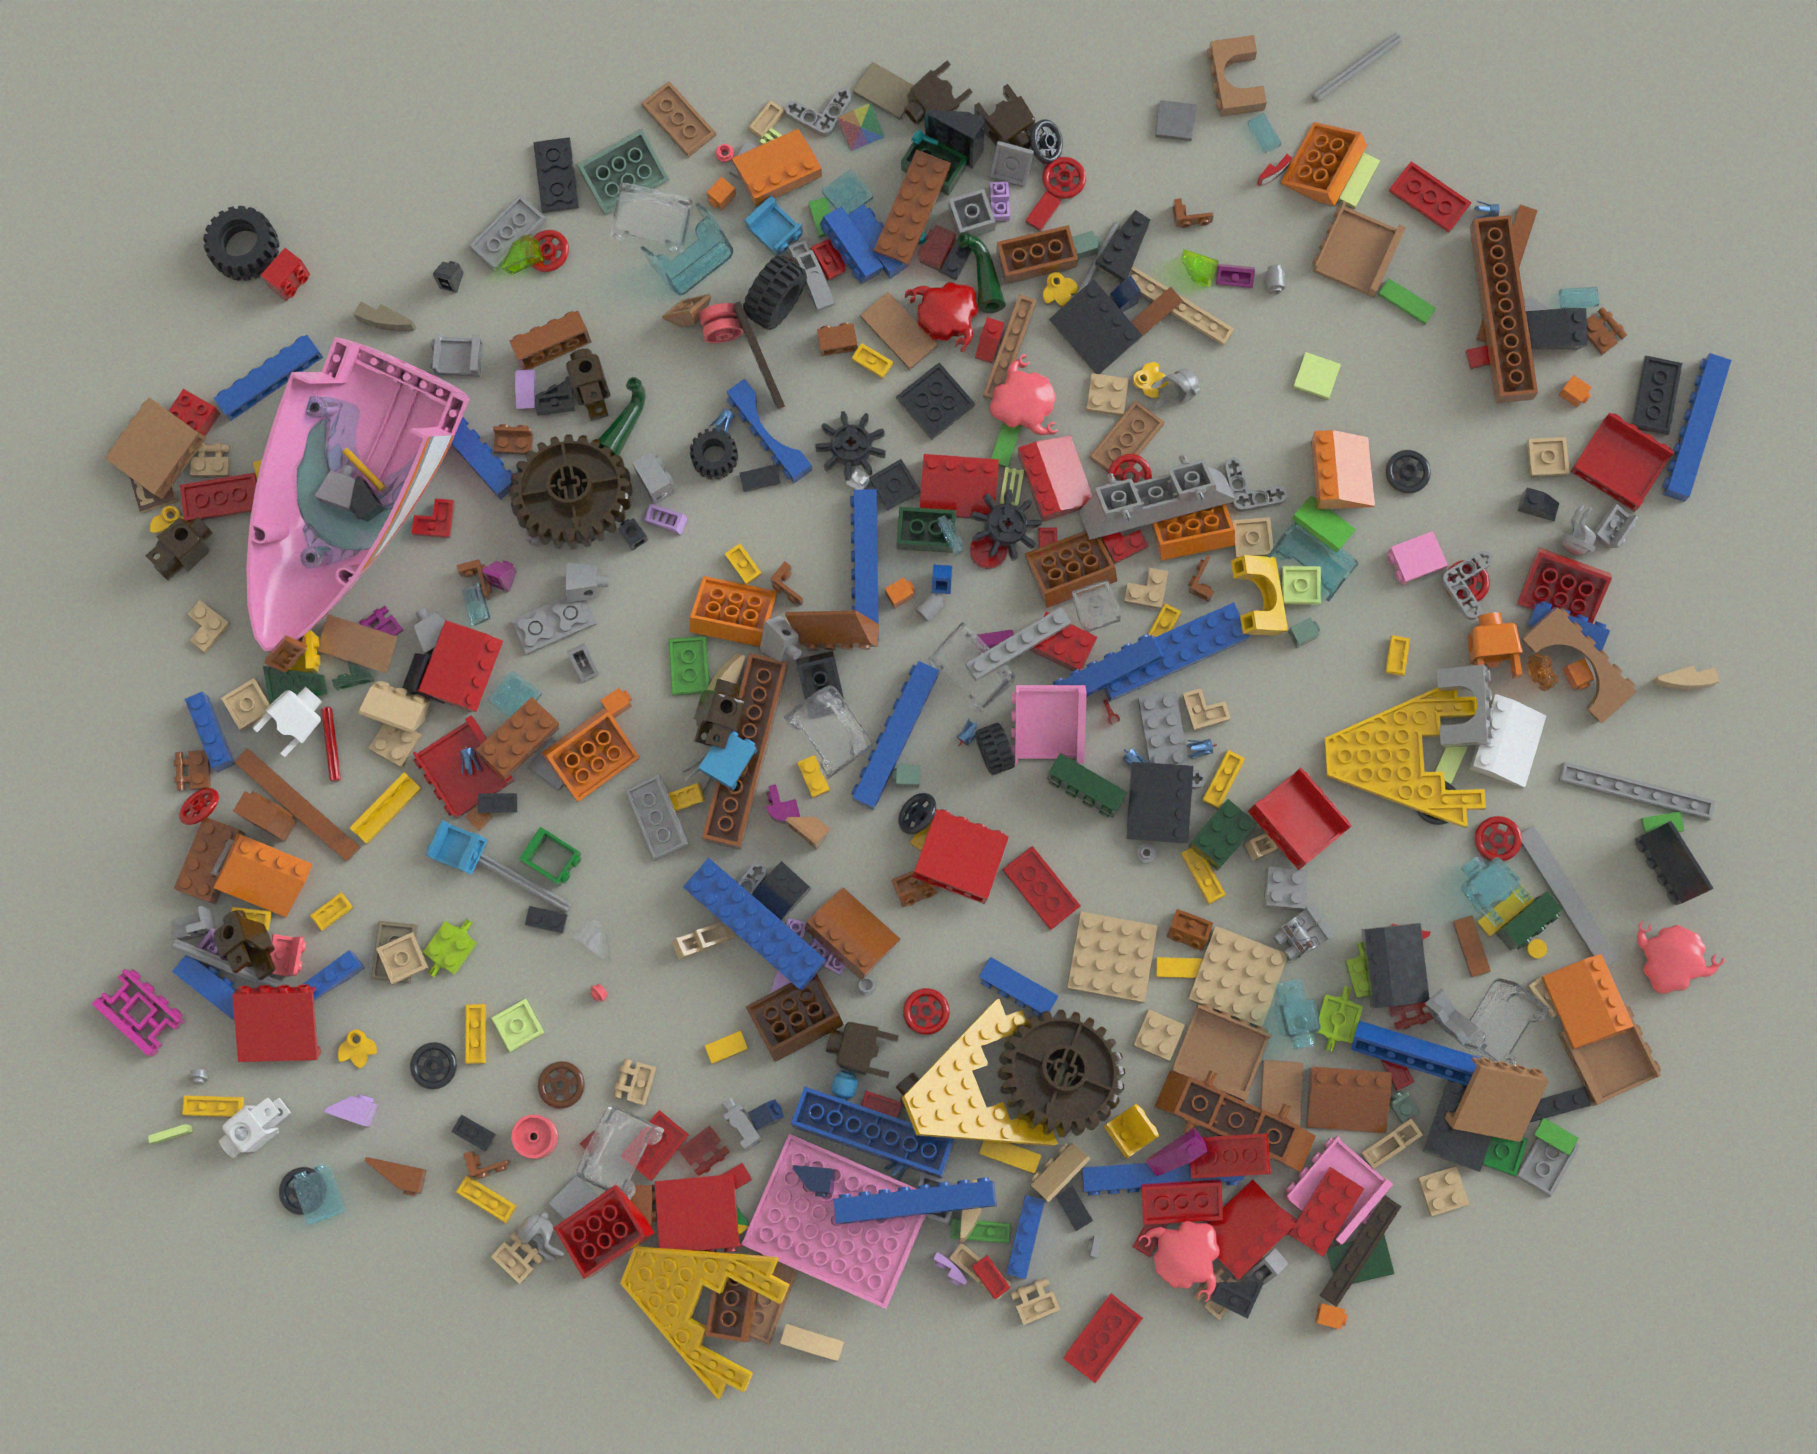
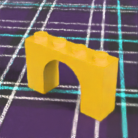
M1243 555L1231 560L1233 578L1254 582L1260 589L1263 597L1262 611H1251L1240 615L1243 634L1275 636L1288 631L1276 558Z

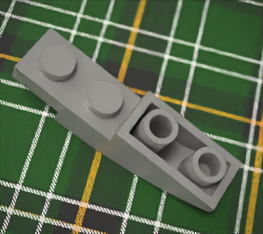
M805 240L788 246V251L794 263L806 271L805 288L817 312L834 306L832 294L813 250H810Z

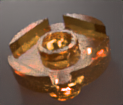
M1535 653L1528 657L1530 662L1527 663V668L1533 682H1538L1541 685L1538 688L1542 691L1553 688L1559 680L1551 667L1552 661L1548 655L1543 656L1540 653Z

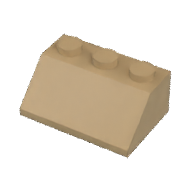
M377 681L370 687L358 714L413 733L426 721L431 700L426 699L420 694L409 693L406 689L392 687L387 682Z
M1066 1143L1058 1151L1060 1153L1059 1157L1056 1160L1052 1157L1044 1165L1047 1169L1042 1174L1038 1171L1031 1179L1033 1183L1030 1186L1047 1203L1090 1160L1073 1143L1070 1145Z

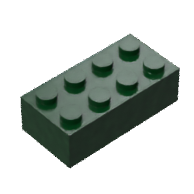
M1062 753L1059 754L1048 772L1047 780H1049L1051 786L1057 789L1059 787L1063 788L1068 796L1080 798L1085 806L1097 808L1099 813L1106 818H1109V816L1113 818L1127 794V791Z

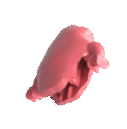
M1021 355L1019 359L1009 365L1005 384L995 387L990 404V413L1008 427L1014 428L1021 425L1037 435H1055L1058 429L1055 431L1050 429L1051 426L1055 425V422L1049 423L1046 428L1040 425L1044 417L1049 416L1053 410V405L1056 401L1053 387L1047 377H1043L1037 372L1027 374L1023 371H1018V367L1026 368L1030 363H1023L1021 359H1025L1027 355Z
M1641 921L1638 925L1637 942L1647 958L1643 971L1657 993L1667 994L1673 991L1686 990L1691 979L1713 975L1725 961L1723 957L1719 964L1716 963L1715 957L1717 954L1711 957L1712 965L1706 966L1703 958L1706 947L1702 943L1700 935L1682 926L1675 925L1663 928L1659 931L1657 937L1647 939L1645 933L1651 930L1652 925L1649 924L1647 930L1642 928L1644 921Z
M1185 1221L1177 1230L1156 1227L1150 1229L1139 1238V1241L1143 1237L1148 1238L1149 1242L1145 1247L1151 1244V1238H1159V1250L1154 1254L1153 1258L1155 1271L1173 1288L1180 1287L1185 1289L1190 1288L1193 1283L1206 1282L1207 1288L1201 1290L1198 1297L1202 1292H1206L1208 1298L1204 1302L1210 1299L1216 1287V1276L1213 1273L1212 1262L1219 1256L1220 1251L1213 1226L1207 1223Z

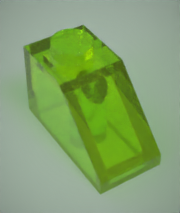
M530 235L521 236L518 240L514 241L502 264V269L513 275L542 261L543 257L538 241Z
M1183 249L1181 260L1191 280L1199 286L1210 287L1219 260Z

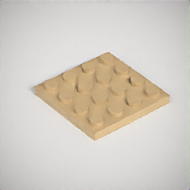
M1081 911L1067 989L1144 1003L1158 925Z
M1215 926L1188 999L1199 1004L1205 1003L1214 1007V1010L1227 1012L1232 1017L1241 1018L1250 1022V1024L1262 1027L1288 955L1277 949Z

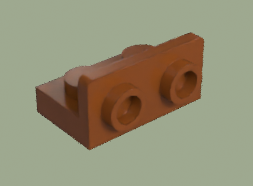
M500 424L493 427L495 433L494 453L525 455L528 450H532L533 431L528 426L518 425L517 427H510L506 424Z
M285 635L265 658V664L286 673L290 667L292 668L295 665L299 656L305 654L307 650L306 637L302 636L299 640H295Z
M913 871L891 880L902 907L910 906L922 899L932 897L938 893L937 887L913 878Z
M1176 909L1167 937L1175 942L1189 945L1194 949L1203 950L1213 922Z

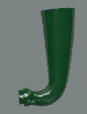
M967 232L960 234L958 237L959 246L961 248L969 247L976 256L979 310L985 313H995L1004 309L1006 306L988 248L979 238Z
M636 377L629 378L626 383V388L632 391L631 401L599 438L601 447L604 448L606 446L612 449L613 456L620 455L645 404V389L641 380Z

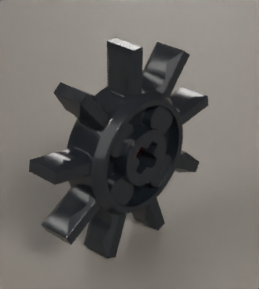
M842 411L841 422L843 426L837 430L823 423L821 425L822 430L831 436V441L829 443L815 444L816 452L831 451L833 455L824 464V470L827 472L837 463L845 466V480L849 481L851 468L861 465L869 476L872 475L871 465L866 460L870 455L879 458L886 457L885 450L872 447V441L885 436L884 429L868 433L865 429L869 421V414L867 413L862 416L859 424L855 425L848 423V416L845 411Z
M1012 489L1005 491L1004 504L997 505L987 493L983 500L989 507L990 512L987 515L980 512H972L970 518L983 522L985 530L973 536V542L980 541L985 537H988L993 542L989 550V558L994 557L998 552L999 546L1008 548L1011 560L1015 561L1018 558V552L1015 547L1017 542L1021 541L1031 549L1036 546L1035 541L1026 536L1025 533L1027 528L1041 526L1042 520H1026L1023 512L1031 506L1033 501L1029 499L1019 508L1012 505Z

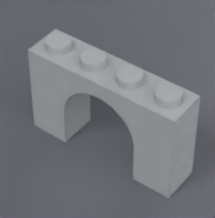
M1484 665L1437 669L1438 688L1441 691L1469 690L1475 694L1478 703L1477 711L1469 721L1463 724L1440 726L1441 745L1444 748L1491 744V739L1494 738L1493 727H1490V720L1493 719L1492 708H1489V701L1492 700L1491 689H1488V682L1491 681L1490 670H1487Z

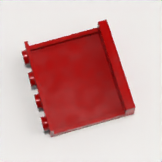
M1609 412L1570 472L1635 512L1643 503L1645 496L1670 457L1674 454V451L1668 445L1657 442L1652 435L1644 434L1638 430V427L1634 424H1628L1619 415Z
M472 715L465 719L466 722L419 753L413 752L416 757L413 759L414 763L419 769L423 768L426 773L423 775L429 785L433 784L436 788L433 791L439 801L443 799L446 804L444 806L445 811L449 816L453 815L456 819L478 805L477 794L497 793L515 781L511 775L504 782L477 756L476 749L487 740V737ZM466 748H474L475 757L481 767V771H479L471 759L472 775L468 774L465 764L464 773L462 774V758L459 752Z
M1301 767L1248 810V813L1298 870L1303 868L1352 827L1348 819L1340 813L1335 804L1326 797L1322 789L1313 782L1309 774Z
M936 809L912 877L985 904L1009 836L1000 830L988 829L984 824L972 823L963 816L956 817L951 815L947 810Z
M302 984L297 987H290V985H280L278 987L262 985L258 988H250V986L238 987L232 994L238 1062L317 1060L321 1054V1048L317 1046L313 996L316 986L310 987L308 984Z
M736 1174L655 1181L659 1248L692 1251L705 1250V1252H717V1249L724 1248V1252L736 1251V1247H742L739 1244L735 1192Z

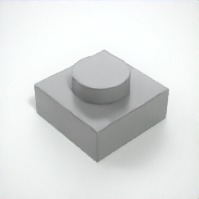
M1093 1236V1240L1089 1239L1087 1251L1090 1252L1089 1256L1098 1258L1102 1243L1101 1237Z

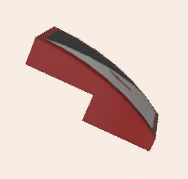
M1286 154L1276 167L1269 163L1259 176L1257 185L1267 184L1280 176L1290 166L1293 157Z

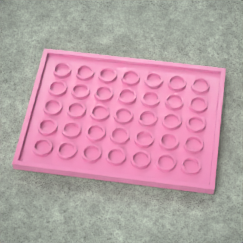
M789 1134L741 1245L765 1256L779 1258L778 1261L887 1309L926 1215L836 1224L833 1199L839 1198L840 1194H851V1197L859 1196V1192L870 1191V1194H878V1190L890 1189V1192H897L900 1187H910V1190L917 1188ZM793 1165L836 1170L833 1194H827V1198L816 1197L815 1193L809 1191L795 1173Z

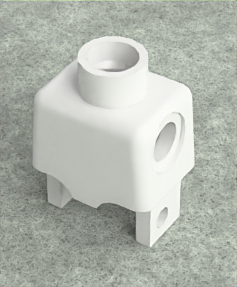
M306 687L298 695L290 690H286L265 709L266 713L252 728L258 732L273 717L277 723V730L280 733L293 736L279 752L286 757L299 742L302 744L320 723L321 718L314 711L322 704V701Z
M266 1098L257 1106L246 1105L223 1124L222 1129L226 1135L219 1140V1143L223 1150L232 1158L241 1152H256L279 1134V1129L276 1126L288 1117L291 1112L280 1098H277L273 1103L269 1098ZM280 1108L283 1110V1114L281 1116H279L280 1112L278 1110Z

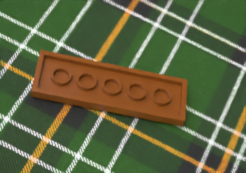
M916 150L874 248L875 253L909 266L951 167L950 162Z

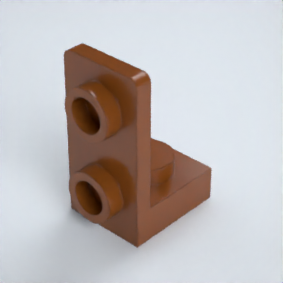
M1174 199L1172 207L1175 227L1188 228L1196 224L1205 226L1213 221V212L1186 215V205H1182V199Z
M1206 556L1205 560H1200L1196 568L1199 572L1197 576H1192L1188 584L1191 587L1189 593L1207 602H1210L1214 591L1207 584H1198V581L1209 562V556Z
M479 559L458 564L457 569L461 577H473L476 575L475 573H478L483 595L486 600L490 599L489 593H492L491 585L489 582H486L485 576L482 573L483 568L486 567L485 564L482 565Z
M784 561L771 577L772 587L779 593L783 591L787 594V599L792 603L802 605L803 598L782 583V581L786 582L792 574L790 572L791 565Z
M472 1151L463 1154L470 1177H476L477 1179L488 1176L487 1172L493 1170L496 1173L507 1169L506 1166L511 1164L510 1160H505L479 1169L481 1161L478 1154L475 1155Z

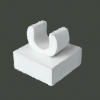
M856 468L850 480L846 482V485L854 490L866 489L870 483V476Z

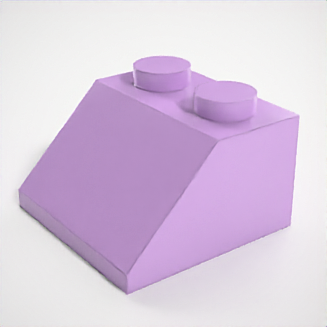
M358 1094V1097L350 1096L327 1107L324 1112L359 1125L370 1127L378 1104L373 1103V1098Z

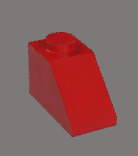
M989 317L986 318L975 355L976 359L993 364L1004 331L1005 322Z

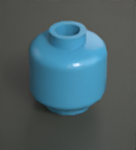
M840 1070V1073L834 1075L831 1092L837 1098L847 1101L848 1098L856 1095L858 1079L855 1077V1073Z

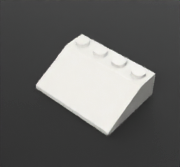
M1495 694L1489 702V708H1492L1493 712L1490 727H1493L1494 738L1491 739V744L1476 745L1469 770L1525 788L1546 715L1513 699Z

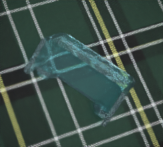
M699 203L695 204L703 217V220L695 228L699 239L672 261L664 254L656 256L644 246L640 247L653 269L677 295L686 294L733 255V247L714 216Z
M1296 522L1284 532L1268 554L1269 558L1275 553L1282 560L1294 558L1303 566H1321V585L1323 591L1329 594L1326 598L1328 602L1359 565L1358 561L1341 548L1336 553Z

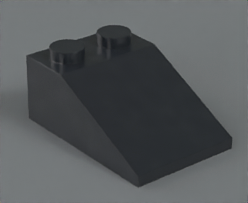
M1586 308L1526 311L1531 349L1578 350L1588 345Z
M833 651L796 659L809 719L846 711Z
M781 861L752 895L783 921L809 893L811 888Z

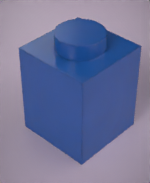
M934 564L932 593L951 594L952 566Z

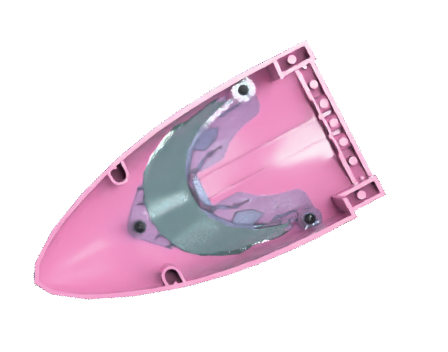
M335 337L322 372L291 373L262 458L249 525L246 565L247 607L254 638L264 651H272L285 635L295 640L305 635L338 604L385 550L422 497L442 463L470 398L467 394L452 384L396 357L339 337ZM345 448H349L386 486L382 492L342 453ZM343 464L353 467L354 470L351 478L356 479L357 476L364 478L385 510L369 522H366L362 519H357L353 512L351 513L319 502L315 495L330 471L340 473Z

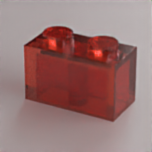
M935 225L933 230H929L926 237L928 241L925 246H921L918 255L920 256V263L940 272L956 241V233Z

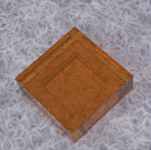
M478 804L465 816L479 831L493 818L489 813H478Z

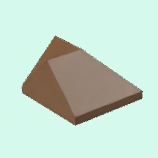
M706 294L682 299L662 317L664 320L681 328L695 325L700 321V311L709 306L711 295Z
M787 817L785 820L791 830L815 849L820 847L831 830L816 817Z

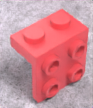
M272 934L271 941L275 950L270 955L276 970L271 974L290 977L300 973L302 968L300 957L301 953H304L306 942L303 941L304 937Z

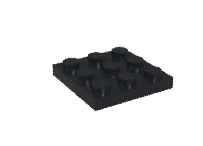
M940 362L896 396L899 403L931 440L975 406L973 400Z

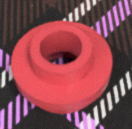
M721 144L715 152L717 159L721 162H729L734 156V150L728 144ZM727 152L728 155L723 156L722 153Z
M600 984L592 985L590 987V994L593 999L604 1002L608 996L606 990Z

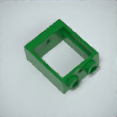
M540 827L519 860L561 886L562 883L565 884L568 881L571 869L573 867L576 868L580 863L581 853ZM546 838L573 854L557 878L531 862Z

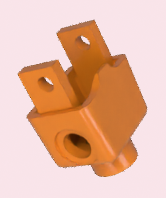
M1499 612L1478 616L1479 626L1474 627L1468 634L1470 664H1474V666L1485 664L1492 668L1498 667L1502 661L1510 660L1512 679L1519 678L1522 675L1520 655L1523 651L1516 624L1503 623L1501 613Z

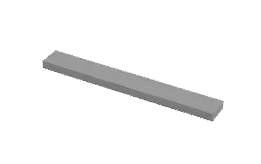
M1566 762L1562 763L1559 782L1706 820L1712 819L1715 805L1714 800Z
M1535 826L1522 832L1521 845L1559 905L1563 908V911L1592 957L1602 954L1607 966L1618 960L1619 958Z

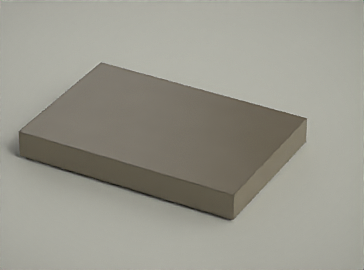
M872 62L853 90V93L900 120L905 113L904 108L911 103L907 94L914 85Z
M386 921L378 922L371 979L390 981L376 948L412 932L417 939L418 925ZM411 977L400 982L411 983Z

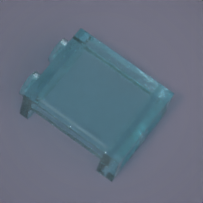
M325 1164L314 1167L315 1172L307 1174L304 1171L294 1175L295 1179L291 1180L307 1226L346 1211L331 1166L326 1167Z

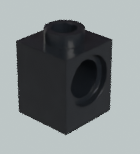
M634 518L631 520L627 519L620 524L619 532L632 551L648 541L646 534ZM632 529L637 531L634 536L627 535Z

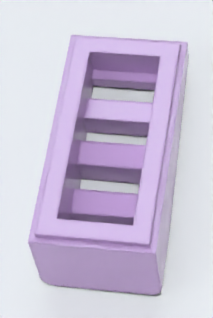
M650 504L643 521L681 535L687 522V517L682 513ZM655 511H658L655 520H652ZM664 513V517H663V519H662V522H660V519H661V517H662V514ZM670 516H672V518H671V520H670V523H669V525H668V524H667V523H668V520H669Z

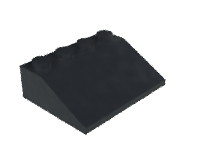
M926 110L925 134L966 156L967 166L973 169L984 151L985 120L980 115L970 112Z
M1094 279L1049 319L1095 374H1101L1143 336Z
M1144 762L1131 763L1126 839L1188 844L1194 766Z
M1672 821L1657 825L1634 838L1637 849L1645 855L1647 865L1650 869H1654L1657 874V881L1661 886L1665 887L1669 900L1675 903V905L1687 902L1714 889Z
M1421 923L1361 929L1370 1007L1382 1008L1427 1002L1430 997Z
M1446 1080L1423 1152L1480 1172L1492 1136L1453 1129L1449 1125L1445 1116L1448 1111L1456 1112L1467 1086Z

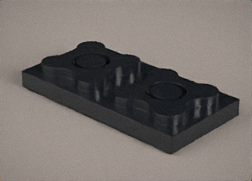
M570 137L533 142L542 213L579 208Z
M1645 355L1632 424L1637 426L1638 429L1665 435L1670 434L1683 363Z

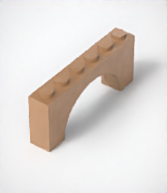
M1554 607L1520 639L1534 653L1547 646L1560 644L1573 647L1588 659L1595 673L1596 691L1586 709L1598 722L1603 723L1637 692L1634 689L1636 685L1628 677L1625 679L1621 675L1622 670L1615 663L1613 665L1607 660L1609 658L1603 650L1598 651L1594 647L1595 641L1590 636L1585 637L1581 633L1583 629L1578 623H1572L1568 619L1570 615L1562 607L1560 609Z

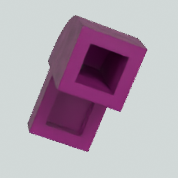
M776 784L769 786L770 791L766 793L769 803H773V805L766 806L770 817L782 824H786L785 820L787 817H800L796 799L781 802Z

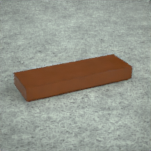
M1169 287L1131 322L1144 336L1182 303L1183 300L1172 287Z
M1473 916L1454 920L1453 924L1470 976L1474 977L1490 972L1491 970Z

